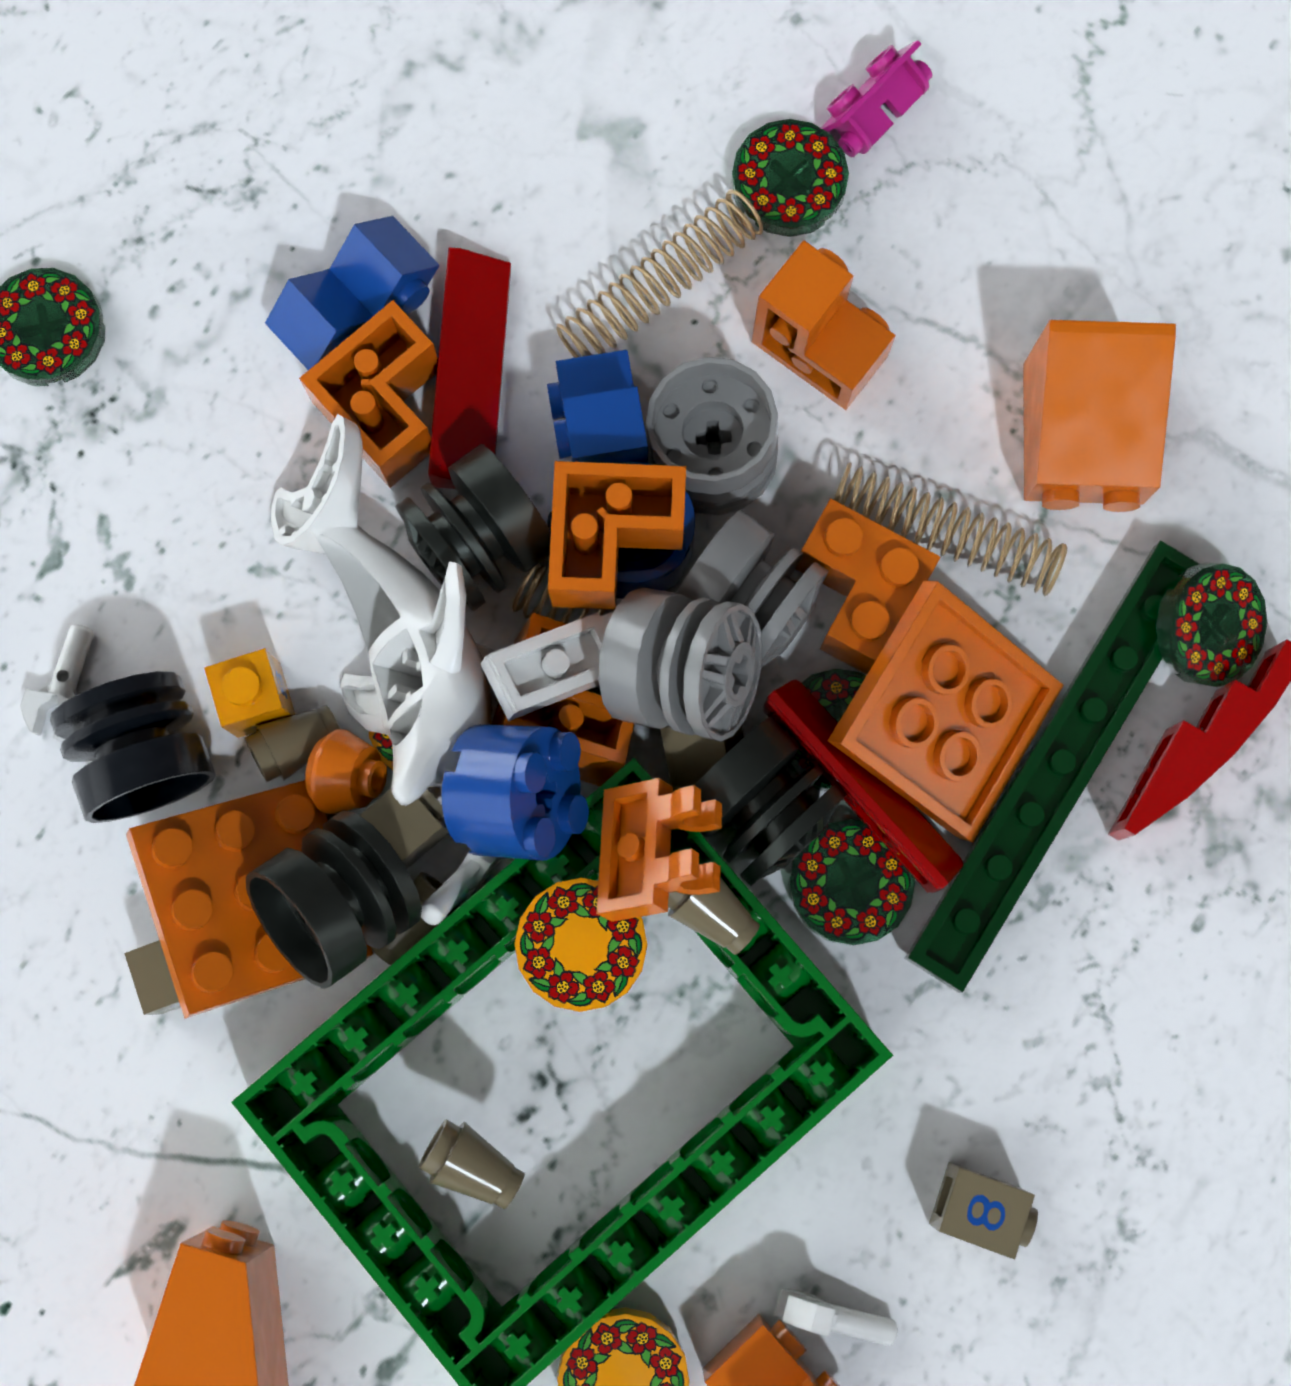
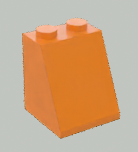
M1077 320L1048 321L1023 364L1024 501H1042V507L1050 510L1073 509L1078 507L1079 503H1103V509L1106 511L1127 512L1140 508V505H1143L1160 488L1176 324Z
M225 1220L221 1222L220 1228L213 1226L180 1243L134 1386H289L275 1246L257 1240L260 1233L258 1229L243 1223Z

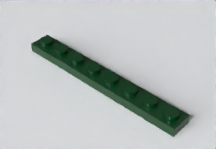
M1161 540L1152 548L965 857L963 867L951 880L904 959L956 992L963 993L1176 637L1175 619L1178 618V605L1182 595L1186 599L1188 586H1195L1201 575L1213 571ZM1187 607V612H1190L1192 608Z

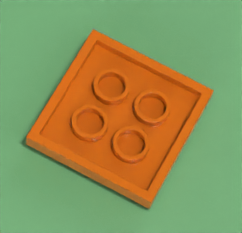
M924 580L829 737L828 742L955 837L973 843L1064 685L940 582Z
M305 780L132 827L127 831L126 837L184 1019L305 979L283 957L264 931L252 908L246 891V876L287 847L302 852V838L316 828L323 829V824L328 821L326 814L321 812L309 797ZM367 945L366 959L373 955L372 949L369 945Z

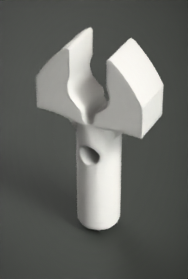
M72 625L69 628L50 684L39 691L25 689L20 708L25 724L30 732L40 736L48 710L54 706H60L63 702L77 695L75 690L94 636L92 630L88 627ZM53 734L54 739L60 742H63L65 740Z
M468 853L457 871L421 905V918L429 925L439 924L461 901L464 903L480 890L494 872L491 868L502 858L476 856Z
M780 1289L774 1316L783 1318L782 1322L825 1336H829L830 1332L843 1333L847 1336L887 1346L892 1345L897 1337L898 1328L893 1319L827 1303L817 1296L806 1292Z

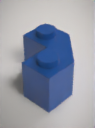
M394 216L354 224L329 269L288 279L265 324L305 368L309 370L392 300L406 314L420 307L429 295L430 289L427 286L440 265Z
M628 350L555 361L558 382L547 384L552 419H565L553 421L559 459L571 457L572 462L619 463L639 461L648 463V444L638 387H634Z

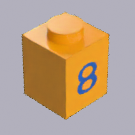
M265 648L204 667L220 725L237 738L257 732L256 725L295 715L281 663Z

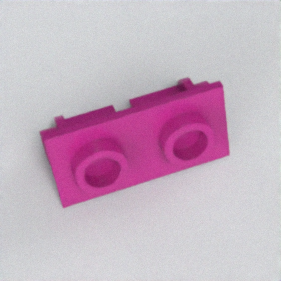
M917 40L899 51L893 45H890L875 57L865 69L871 77L859 89L852 84L828 105L827 110L832 116L819 129L821 130L819 135L836 129L842 136L838 140L839 147L846 155L855 157L858 153L866 154L894 124L882 110L881 106L885 103L896 118L901 117L929 89L928 81L933 76L931 69L923 61L916 60L914 62L910 57L922 45L920 41Z

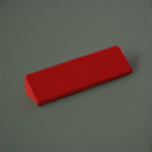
M452 247L448 248L428 468L431 484L437 488L456 489L450 477L448 467L478 445L484 444L496 456L511 278L510 262L466 249Z
M795 679L769 694L764 703L763 712L768 717L773 716L801 745L799 751L812 766L819 764L825 770L822 777L831 787L837 783L847 793L843 800L927 893H934L942 890L949 884L963 867L961 857L909 801L828 742L838 722L808 689Z

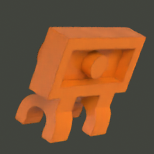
M660 778L605 789L596 914L611 922L668 912V896L670 892L690 895L720 892L721 866L714 862L699 864V853L692 848L674 852L671 855L670 849L671 830L673 829L690 832L722 829V803L716 799L701 802V789L695 785L673 791V787Z

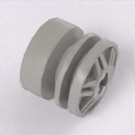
M704 357L683 363L662 378L649 399L646 417V428L654 465L686 466L685 491L689 494L694 512L722 515L744 509L763 495L776 470L778 412L771 389L757 372L733 359ZM709 442H720L721 453L710 455L708 453Z
M740 510L713 537L676 593H680L692 601L704 597L719 603L726 601L740 603L752 609L760 625L762 669L778 655H781L801 630L816 607L820 586L829 570L814 562L796 583L790 577L801 560L803 552L795 547L784 554L772 566L765 561V558L771 548L775 533L743 510Z
M640 588L629 592L616 606L606 627L600 650L598 682L604 706L612 718L657 729L670 726L672 730L682 734L698 735L720 742L734 736L746 720L758 687L762 662L760 625L753 610L740 603L728 601L719 603L704 597L692 601L680 593L649 588Z

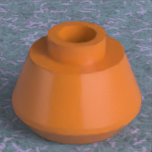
M336 729L322 737L315 744L308 758L305 773V784L309 797L321 812L328 814L366 807L374 798L382 793L387 779V768L385 763L381 761L378 750L346 729Z

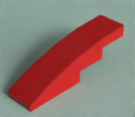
M1286 639L1265 651L1247 686L1234 680L1217 689L1196 727L1183 720L1165 730L1108 835L1118 841L1136 835L1187 799L1235 755L1275 707L1291 682V641Z

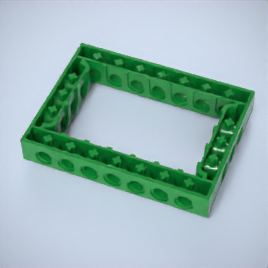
M635 758L630 760L586 798L589 808L586 827L580 834H571L567 844L560 853L551 859L543 861L513 860L231 1102L459 1386H527L894 1056L700 832L680 829L671 830L670 855L674 852L692 848L699 853V864L714 862L721 866L720 877L748 910L751 917L760 924L752 940L736 955L726 947L723 948L696 931L694 932L792 1044L793 1048L508 1302L501 1306L338 1104L516 952L515 939L520 918L535 896L557 882L578 878L599 880L604 790L653 779Z

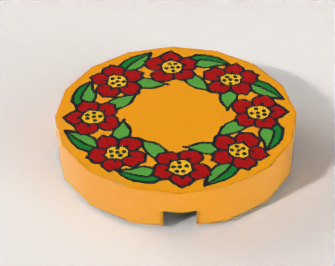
M578 878L555 883L534 897L519 921L515 939L519 970L532 991L554 1007L578 1012L607 1007L628 993L643 970L647 951L643 919L637 917L611 922L596 914L598 881Z
M626 1307L610 1310L609 1313L604 1315L561 1354L557 1370L558 1386H689L685 1353L671 1328L649 1312Z

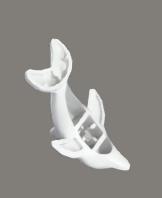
M337 414L332 422L322 457L308 487L295 492H289L280 487L275 492L271 506V525L274 539L281 545L297 550L326 554L344 586L368 650L372 676L344 673L340 688L348 713L366 730L386 734L392 741L393 776L391 791L399 804L407 806L419 799L428 787L442 786L445 771L455 772L461 752H454L452 749L456 740L465 730L474 725H490L492 712L490 691L493 689L480 664L486 655L495 652V650L475 643L465 626L467 595L461 565L455 562L448 563L445 579L441 590H439L420 570L399 553L358 526L363 442L357 424Z

